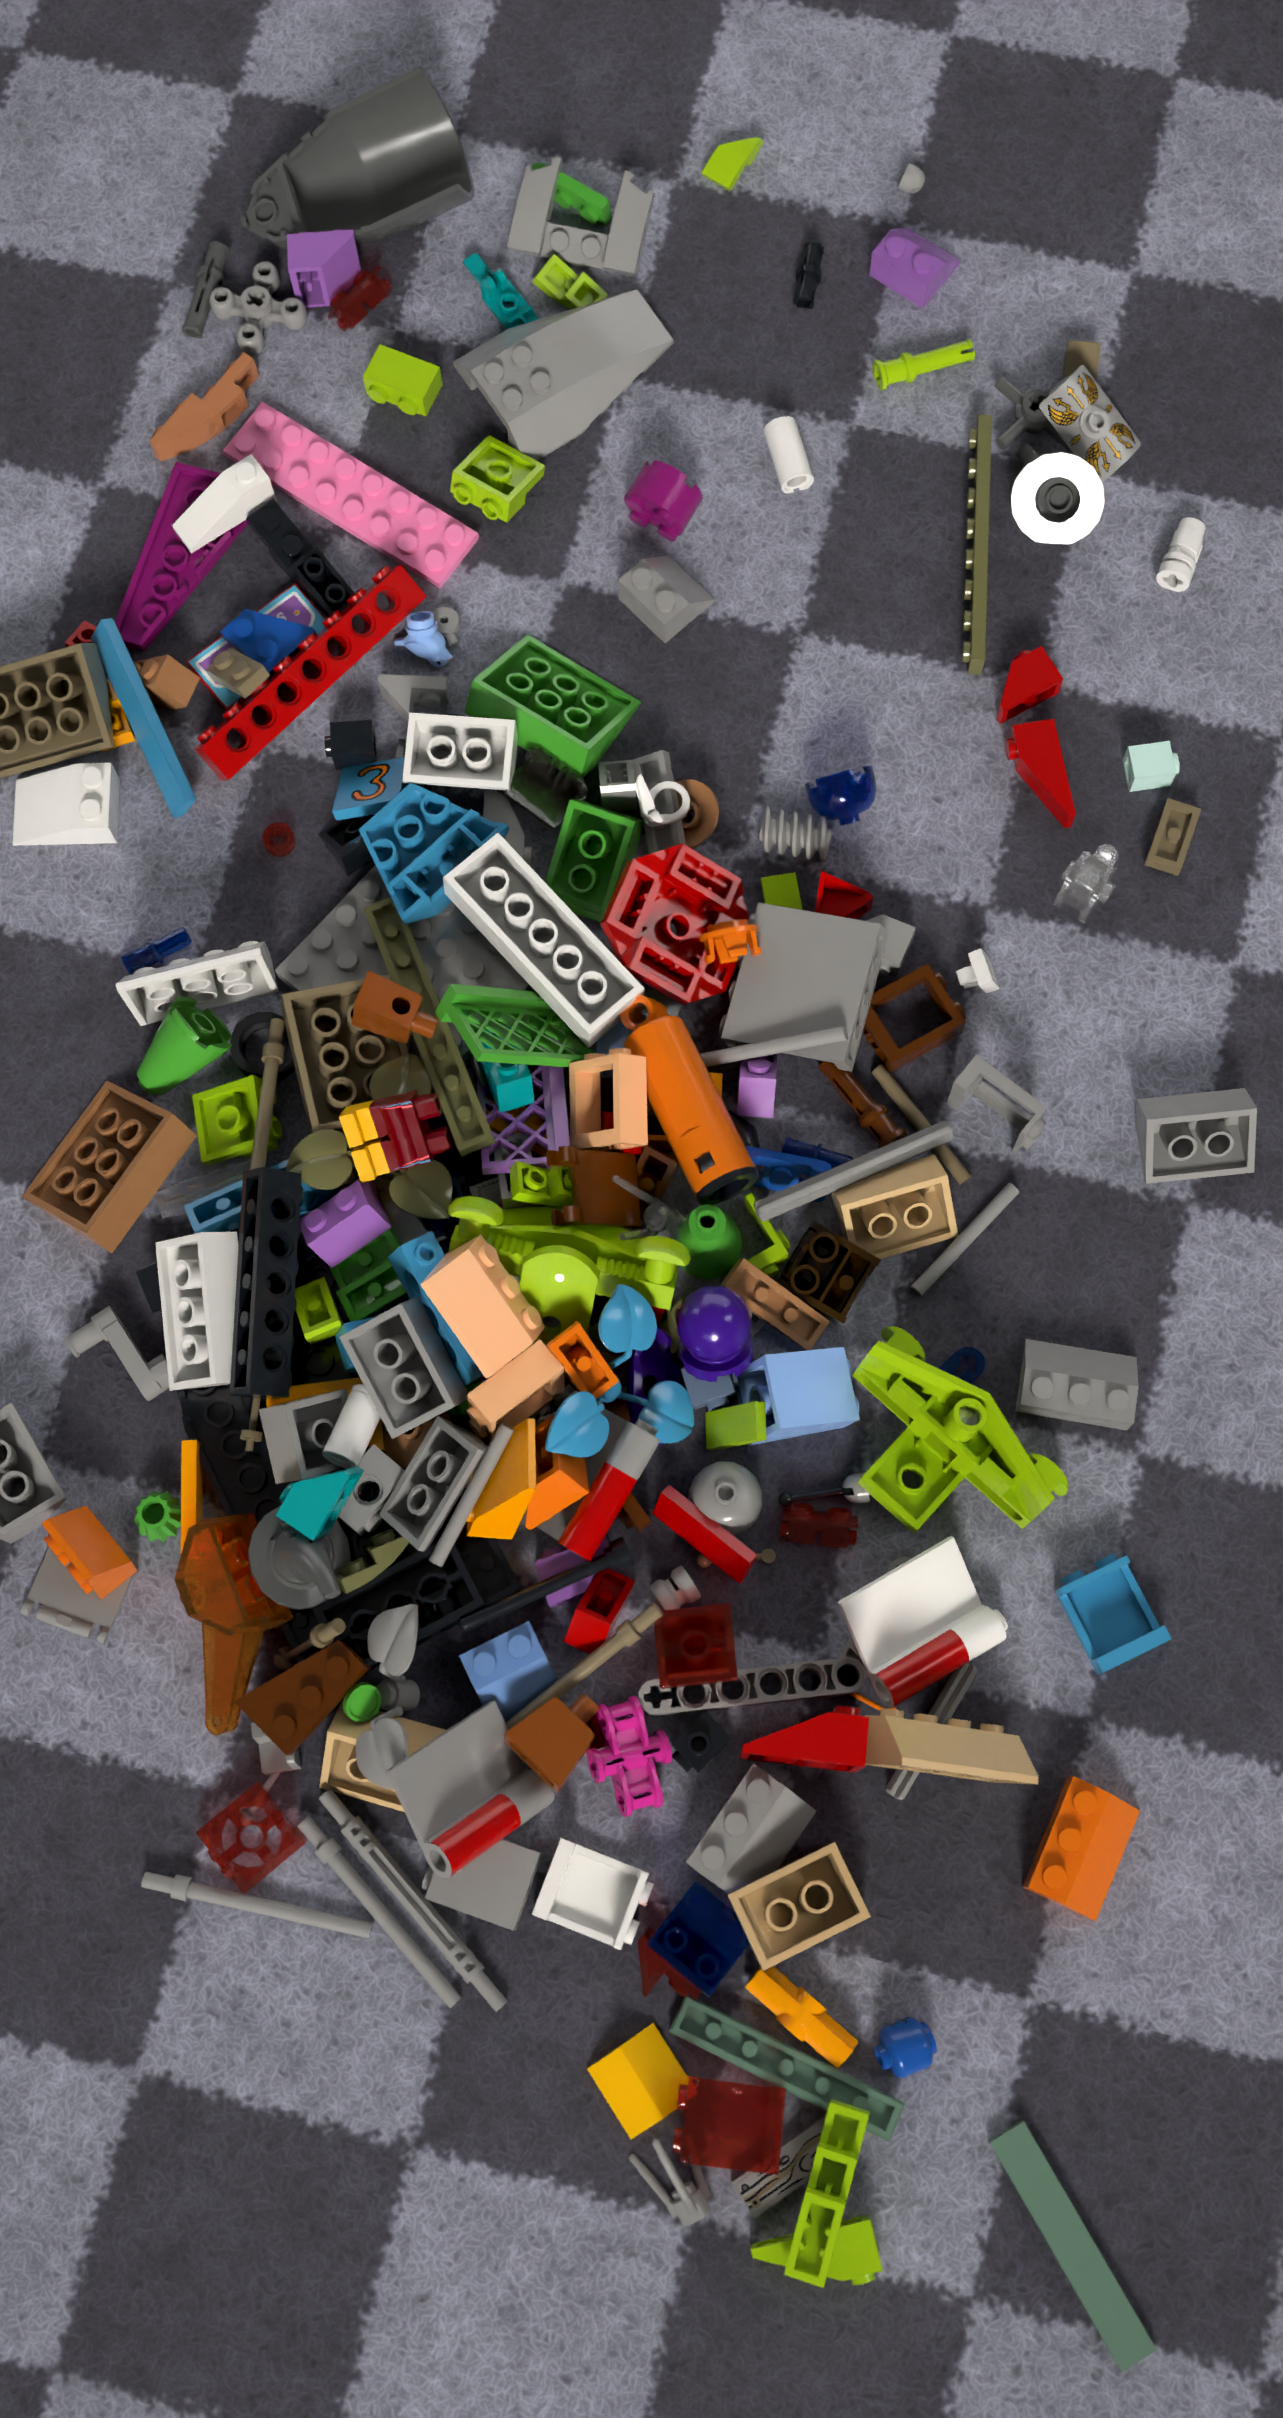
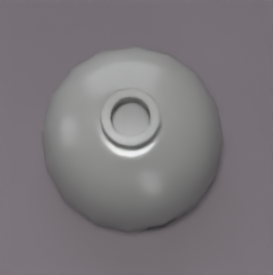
M718 1461L704 1467L694 1477L688 1490V1500L708 1518L714 1520L735 1536L746 1532L757 1521L762 1509V1489L757 1478L745 1466L731 1461Z

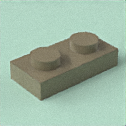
M231 647L219 653L214 658L213 663L205 669L212 680L243 698H247L270 676L262 664Z
M1168 798L1144 865L1178 876L1182 869L1201 809Z

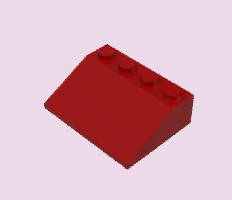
M836 1706L832 1713H825L743 1744L739 1759L855 1773L865 1767L869 1717L860 1716V1708Z

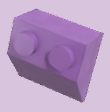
M897 228L891 229L872 251L869 275L919 307L924 308L958 267L961 260L911 229Z
M360 1179L299 1220L307 1245L331 1268L392 1227L374 1181L361 1183Z

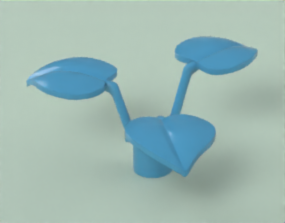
M617 1284L612 1297L602 1310L598 1324L599 1337L604 1346L612 1352H624L621 1356L608 1363L611 1370L628 1360L632 1356V1349L638 1351L649 1349L657 1332L656 1317L648 1301L639 1292L624 1284ZM619 1380L618 1383L597 1399L586 1391L573 1393L562 1402L551 1422L546 1438L545 1450L574 1457H589L598 1453L605 1445L609 1434V1422L601 1414L605 1407L602 1402L608 1403L615 1399H623L644 1406L638 1418L658 1429L655 1437L661 1440L660 1443L679 1442L692 1432L694 1426L693 1406L691 1405L688 1391L675 1381L665 1380L651 1387L648 1393V1400L642 1397L622 1392Z

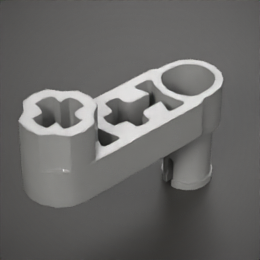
M110 1305L93 1315L91 1322L71 1335L64 1337L65 1343L76 1358L102 1340L109 1341L134 1383L148 1402L169 1389L166 1357L161 1354L147 1363Z

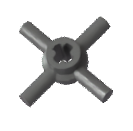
M1004 376L997 380L994 387L1016 405V422L996 439V444L1000 449L1005 450L1025 431L1037 434L1045 430L1067 450H1070L1039 408V404L1069 376L1061 380L1048 393L1042 390H1033L1026 395Z

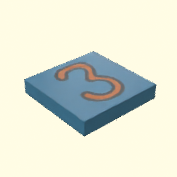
M405 757L343 767L332 809L335 819L344 820L373 815L379 812L408 785V783H403L402 781Z

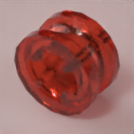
M273 823L263 832L262 841L267 852L272 856L284 857L294 850L296 845L295 837L288 825ZM283 833L286 843H278L276 846H273L272 837H280Z

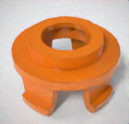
M747 919L710 925L707 927L708 932L699 936L700 942H704L706 951L704 960L706 964H710L715 960L714 946L720 964L735 962L738 960V956L747 955V942L752 956L756 957L761 954V947H758L756 932L759 931L758 925H748Z

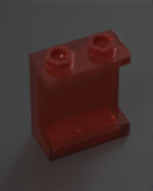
M688 2076L687 2085L679 2084L677 2110H684L682 2128L675 2127L673 2134L672 2153L679 2154L678 2163L778 2175L786 2088L764 2087Z

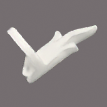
M642 774L638 775L635 788L641 816L645 818V824L655 828L679 822L686 816L690 808V797L682 785L672 781H665L648 790ZM674 789L679 792L683 801L682 806L676 813L659 814L655 809L654 799L660 791Z

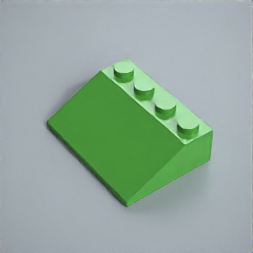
M527 634L472 680L464 713L471 717L515 720L518 730L517 745L551 764L566 775L580 781L598 764L641 702Z

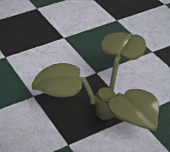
M407 1054L384 1063L377 1068L370 1081V1093L373 1100L406 1094V1092L417 1090L419 1095L431 1094L429 1074L424 1063L416 1055ZM333 1129L318 1130L307 1135L297 1144L289 1157L286 1171L302 1173L301 1181L313 1188L321 1190L336 1189L344 1185L352 1174L353 1166L350 1160L352 1158V1150L347 1151V1140L343 1133ZM432 1160L431 1163L419 1164L408 1168V1170L400 1169L377 1176V1178H389V1180H392L389 1185L391 1198L397 1207L404 1212L431 1220L451 1218L448 1214V1207L452 1202V1180L449 1171L440 1162Z

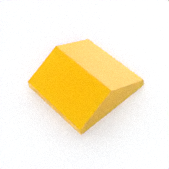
M651 2023L587 2068L630 2139H633L664 2119L698 2093L654 2023Z

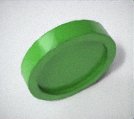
M361 1682L355 1684L344 1696L343 1710L353 1721L366 1722L372 1719L379 1711L382 1702L381 1694L370 1683Z

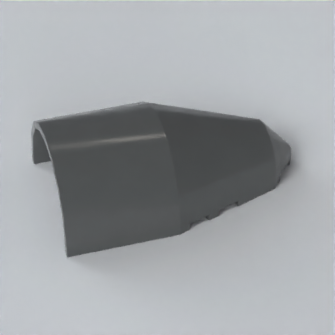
M421 66L331 109L324 116L326 120L312 133L308 131L301 137L302 143L289 155L284 153L254 181L250 192L253 196L246 215L241 216V224L252 234L282 249H287V234L325 232L336 229L354 230L356 243L379 242L394 237L471 201L475 193L465 152L441 97Z

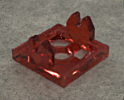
M257 1781L196 1831V1834L209 1849L207 1852L211 1860L220 1866L224 1876L228 1879L232 1878L243 1894L248 1892L307 1842L260 1781ZM257 1807L264 1809L268 1816L261 1822L255 1820L247 1821L240 1810ZM230 1819L238 1829L236 1842L224 1851L222 1832L225 1823ZM248 1825L258 1826L263 1832L262 1843L255 1848L246 1847L241 1841V1832ZM276 1825L281 1833V1842L278 1851L274 1855L266 1845V1841L268 1838L267 1831ZM243 1851L249 1853L256 1852L264 1864L246 1867L236 1864L232 1860Z

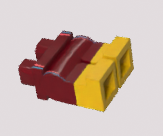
M417 1090L406 1092V1094L394 1095L345 1107L339 1119L349 1148L354 1147L351 1155L361 1183L374 1180L379 1175L431 1163L436 1154L451 1148L453 1140L448 1127L444 1126L430 1130L427 1119L440 1116L442 1113V1106L437 1093L419 1095Z

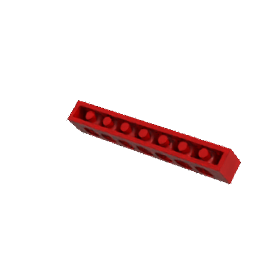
M401 564L391 568L385 565L371 577L374 583L366 591L361 587L347 599L350 605L342 613L336 610L322 622L325 628L317 636L311 633L297 645L300 651L292 659L287 655L272 668L275 674L267 682L264 681L257 687L242 705L238 701L231 705L222 714L225 720L218 727L215 728L212 724L197 737L200 743L194 750L222 781L230 780L427 598ZM379 593L384 594L388 599L386 611L381 610L376 603ZM354 615L359 616L364 622V630L361 634L357 633L352 627ZM329 638H334L339 643L340 651L337 656H333L328 652L327 642ZM306 660L310 661L315 667V675L312 679L306 678L302 672V665ZM280 683L286 684L290 689L291 696L287 702L280 700L277 695V688ZM255 706H260L265 711L266 719L262 725L256 724L252 718V711ZM230 729H235L241 736V743L236 749L232 748L227 742V733Z

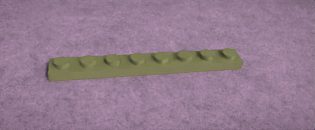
M978 414L976 428H970L968 449L975 450L974 458H969L967 479H974L973 488H968L966 508L973 509L972 518H967L965 534L966 539H972V549L966 548L965 570H971V579H965L964 600H970V610H964L963 631H969V641H963L962 662H968V674L982 675L986 646L992 415Z
M389 897L364 907V912L392 982L420 994L423 997L421 1011L438 1018L435 1010L440 1002L408 924L403 923L392 898ZM439 1020L432 1039L412 1031L461 1157L496 1143L448 1022H441Z

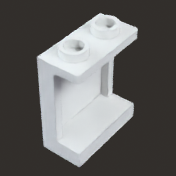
M561 1838L532 1915L546 1921L549 1920L621 1950L624 1942L632 1945L640 1923L633 1919L638 1904L646 1907L654 1884L647 1881L650 1873Z

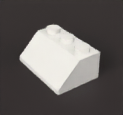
M409 713L403 783L509 791L516 766L518 730L515 720Z

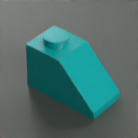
M356 1466L290 1483L279 1498V1502L282 1505L276 1516L312 1541L328 1535L364 1470Z

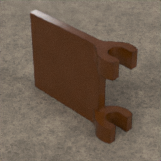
M572 1146L558 1147L559 1151H546L547 1166H570L573 1205L564 1206L563 1210H551L553 1226L596 1225L636 1228L641 1226L635 1154L578 1150Z

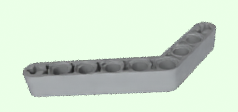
M900 1557L894 1560L886 1573L912 1558ZM850 1635L836 1659L652 1679L641 1686L638 1699L645 1713L650 1716H666L702 1712L704 1710L711 1711L850 1695L857 1692L863 1686L868 1674ZM850 1666L857 1672L858 1681L854 1686L845 1687L840 1684L837 1679V1671L840 1667ZM811 1670L818 1675L820 1685L816 1690L806 1691L799 1685L798 1677L803 1671ZM769 1674L777 1676L782 1684L781 1691L773 1696L765 1694L760 1688V1680ZM736 1679L740 1681L744 1691L739 1699L729 1700L722 1694L721 1686L726 1680ZM697 1683L704 1688L705 1697L703 1701L698 1704H690L684 1699L683 1690L688 1684ZM678 1684L677 1698L680 1707H672L673 1699L662 1700L660 1708L657 1709L653 1708L651 1702H645V1696L651 1695V1688L657 1687L660 1694L672 1693L669 1685Z

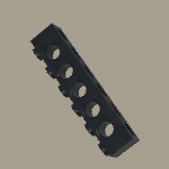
M266 1167L243 1171L230 1396L258 1399L289 1398V1389L292 1385V1373L290 1371L291 1352L295 1342L293 1316L297 1306L295 1281L299 1269L297 1245L301 1233L299 1210L303 1197L301 1186L302 1173ZM272 1204L275 1208V1216L272 1212ZM270 1241L273 1245V1252L270 1250ZM268 1279L270 1280V1283H271V1289H270V1290H269L268 1285H267V1280H268ZM266 1316H267L268 1321H269L268 1328H267L266 1323H265V1317H266ZM263 1354L266 1355V1365L263 1362Z

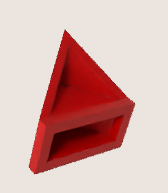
M821 871L815 906L816 913L858 919L871 910L873 896L870 892Z

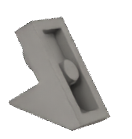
M378 674L377 681L381 695L407 723L409 713H414L415 702L428 708H435L440 706V704H449L450 689L447 677Z

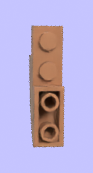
M243 352L236 361L228 365L225 374L218 382L207 389L203 399L191 393L184 402H180L175 407L171 417L163 426H159L154 431L149 441L158 460L163 461L179 456L206 443L225 430L249 407L245 392L259 377L254 358Z

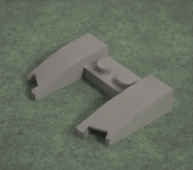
M551 158L552 165L533 170L532 166L528 165L518 195L507 248L511 252L550 259L555 254L564 263L637 278L655 195L654 191L650 189L645 194L632 183L635 176L629 171H624L609 235L550 223L562 158Z

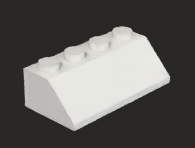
M200 1232L155 1242L169 1391L230 1384L239 1248L237 1232Z

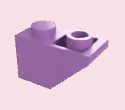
M778 1054L741 1060L737 1116L773 1118Z
M606 1536L593 1558L603 1554V1549L609 1547ZM558 1546L540 1553L541 1559L534 1561L539 1579L542 1581L587 1561V1559L569 1549L563 1551L562 1547ZM596 1574L547 1595L546 1599L550 1609L582 1598Z

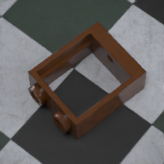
M928 963L872 995L863 1034L889 1073L963 1032L966 1015L962 1006L957 1001L952 1002L946 992L947 985L942 975L937 971L933 972ZM923 983L948 1022L898 1049L874 1009Z

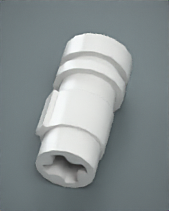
M1191 517L1180 520L1168 553L1164 555L1156 576V580L1161 587L1176 592L1188 589L1196 568L1195 563H1197L1203 547V535L1206 530L1205 525L1200 520Z

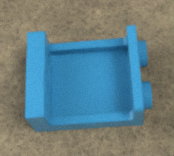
M1113 1553L1095 1562L1094 1565L1097 1570L1083 1576L1081 1570H1078L1060 1579L1063 1586L1055 1591L1097 1675L1172 1639L1165 1625L1159 1626L1128 1566L1130 1560L1127 1555L1117 1559Z

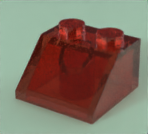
M730 1603L662 1611L663 1616L654 1622L660 1689L738 1681L737 1654Z

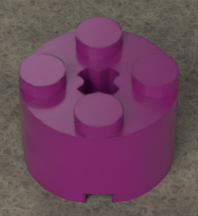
M654 460L650 466L649 462L646 461L625 494L624 502L631 511L629 514L631 521L643 527L650 523L658 527L657 531L662 537L674 542L677 536L683 533L703 500L702 492L696 484L691 489L684 483L687 476L671 465Z

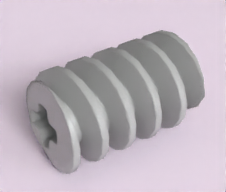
M766 807L762 818L758 846L763 841L765 852L770 853L774 844H777L778 852L781 855H784L787 848L791 846L793 857H798L801 850L805 848L806 858L810 860L815 852L819 851L820 861L825 862L829 854L834 822L828 828L826 817L822 816L818 824L814 825L812 814H807L803 823H800L798 812H793L789 821H787L782 809L779 810L775 818H772L770 807Z

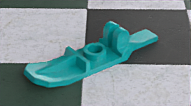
M476 252L463 260V265L480 284L482 301L506 330L540 319L532 306H529L515 289L512 282L506 279L501 269L493 272ZM506 302H511L514 304V306L511 308H507L503 304Z

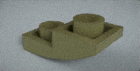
M392 1529L372 1536L371 1540L373 1543L363 1547L367 1562L364 1563L362 1558L348 1562L341 1566L342 1572L336 1574L340 1591L347 1594L374 1579L396 1560L409 1542L400 1533L394 1534Z

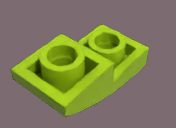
M516 1161L509 1168L512 1200L549 1206L573 1205L570 1166L545 1169Z

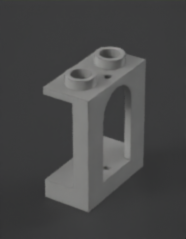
M976 1054L953 1082L947 1103L959 1111L973 1094L1021 1130L1012 1152L1016 1155L1022 1147L1029 1150L1040 1137L1041 1130L1047 1123L1042 1118L1048 1107ZM984 1077L986 1080L991 1082L993 1085H995L997 1088H999L1001 1091H1003L1005 1094H1007L1009 1097H1011L1013 1100H1015L1017 1103H1019L1021 1106H1023L1025 1109L1031 1112L1034 1116H1031L1022 1111L1021 1109H1019L1017 1106H1015L1013 1103H1011L1009 1100H1007L1005 1097H1003L1001 1094H999L997 1091H995L993 1088H991L989 1085L983 1082L982 1078Z

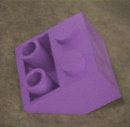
M336 229L325 232L287 234L288 271L295 298L300 299L304 303L305 308L331 306L362 276L354 230Z

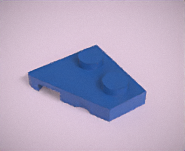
M244 609L221 630L222 637L232 647L265 667L270 674L268 679L275 674L272 668L287 655L292 659L300 651L297 645L311 633L317 636L315 629L310 626Z

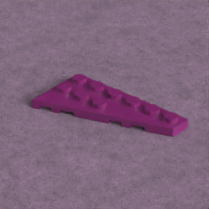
M178 462L175 463L115 621L127 648L142 652L146 651L248 525L246 519L192 554L174 531L172 525L221 473Z

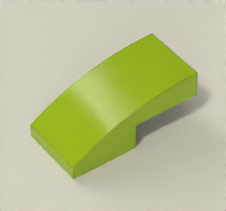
M555 254L552 255L532 281L546 295L569 309L603 300L608 295L587 274L582 272L578 276Z

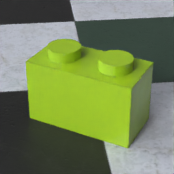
M379 344L362 376L366 394L372 400L380 404H384L387 401L397 405L401 411L408 415L418 413L427 416L443 385L439 366Z

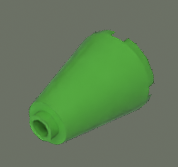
M184 996L176 998L171 1003L137 1070L138 1083L144 1091L152 1095H164L225 1054L232 1047V1044H228V1041L231 1039L230 1031L213 1011L207 1008L202 1012L194 1007L198 1001Z
M701 1205L684 1215L675 1225L671 1235V1239L682 1243L689 1250L690 1262L686 1266L679 1265V1267L695 1278L709 1280L724 1276L732 1269L738 1258H741L744 1241L739 1225L730 1215L714 1205Z

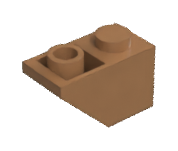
M168 654L133 662L152 703L170 710L187 707L200 680L199 676Z

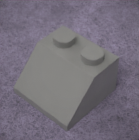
M669 555L642 559L618 579L619 600L664 643L668 642L715 602V599Z
M346 1389L259 1409L276 1484L303 1480L342 1468L325 1459L322 1452L348 1398Z

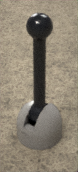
M865 1472L848 1476L840 1488L796 1495L784 1492L779 1496L778 1501L782 1507H790L794 1502L843 1495L849 1502L860 1504L870 1502L869 1493L857 1483L865 1474Z

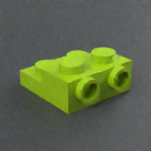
M488 435L452 471L450 492L453 493L459 503L466 505L470 502L481 508L483 514L488 519L496 520L499 518L507 523L525 504L526 494L544 476L545 465Z
M251 1075L192 1095L201 1163L210 1166L238 1156L247 1159L251 1158L262 1078ZM275 1091L274 1104L277 1103V1093H276V1091ZM273 1113L267 1152L279 1149L277 1139L282 1137L281 1124L274 1117Z

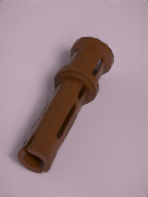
M823 1061L819 1065V1070L829 1079L834 1088L859 1117L860 1128L868 1130L879 1144L878 1148L902 1139L907 1135V1132L903 1128L899 1129L887 1115L888 1109L886 1106L880 1103L877 1104L850 1071L840 1070L832 1062Z

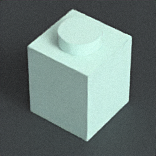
M1170 741L1128 746L1123 758L1129 792L1171 786L1175 775L1179 773V758L1177 753H1172Z

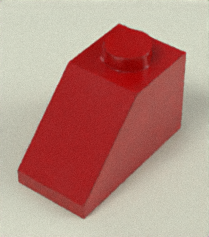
M1042 646L1032 651L1024 650L1013 658L996 718L999 724L1059 693L1063 677Z
M609 1568L596 1573L574 1612L564 1642L588 1654H591L610 1638L635 1581Z

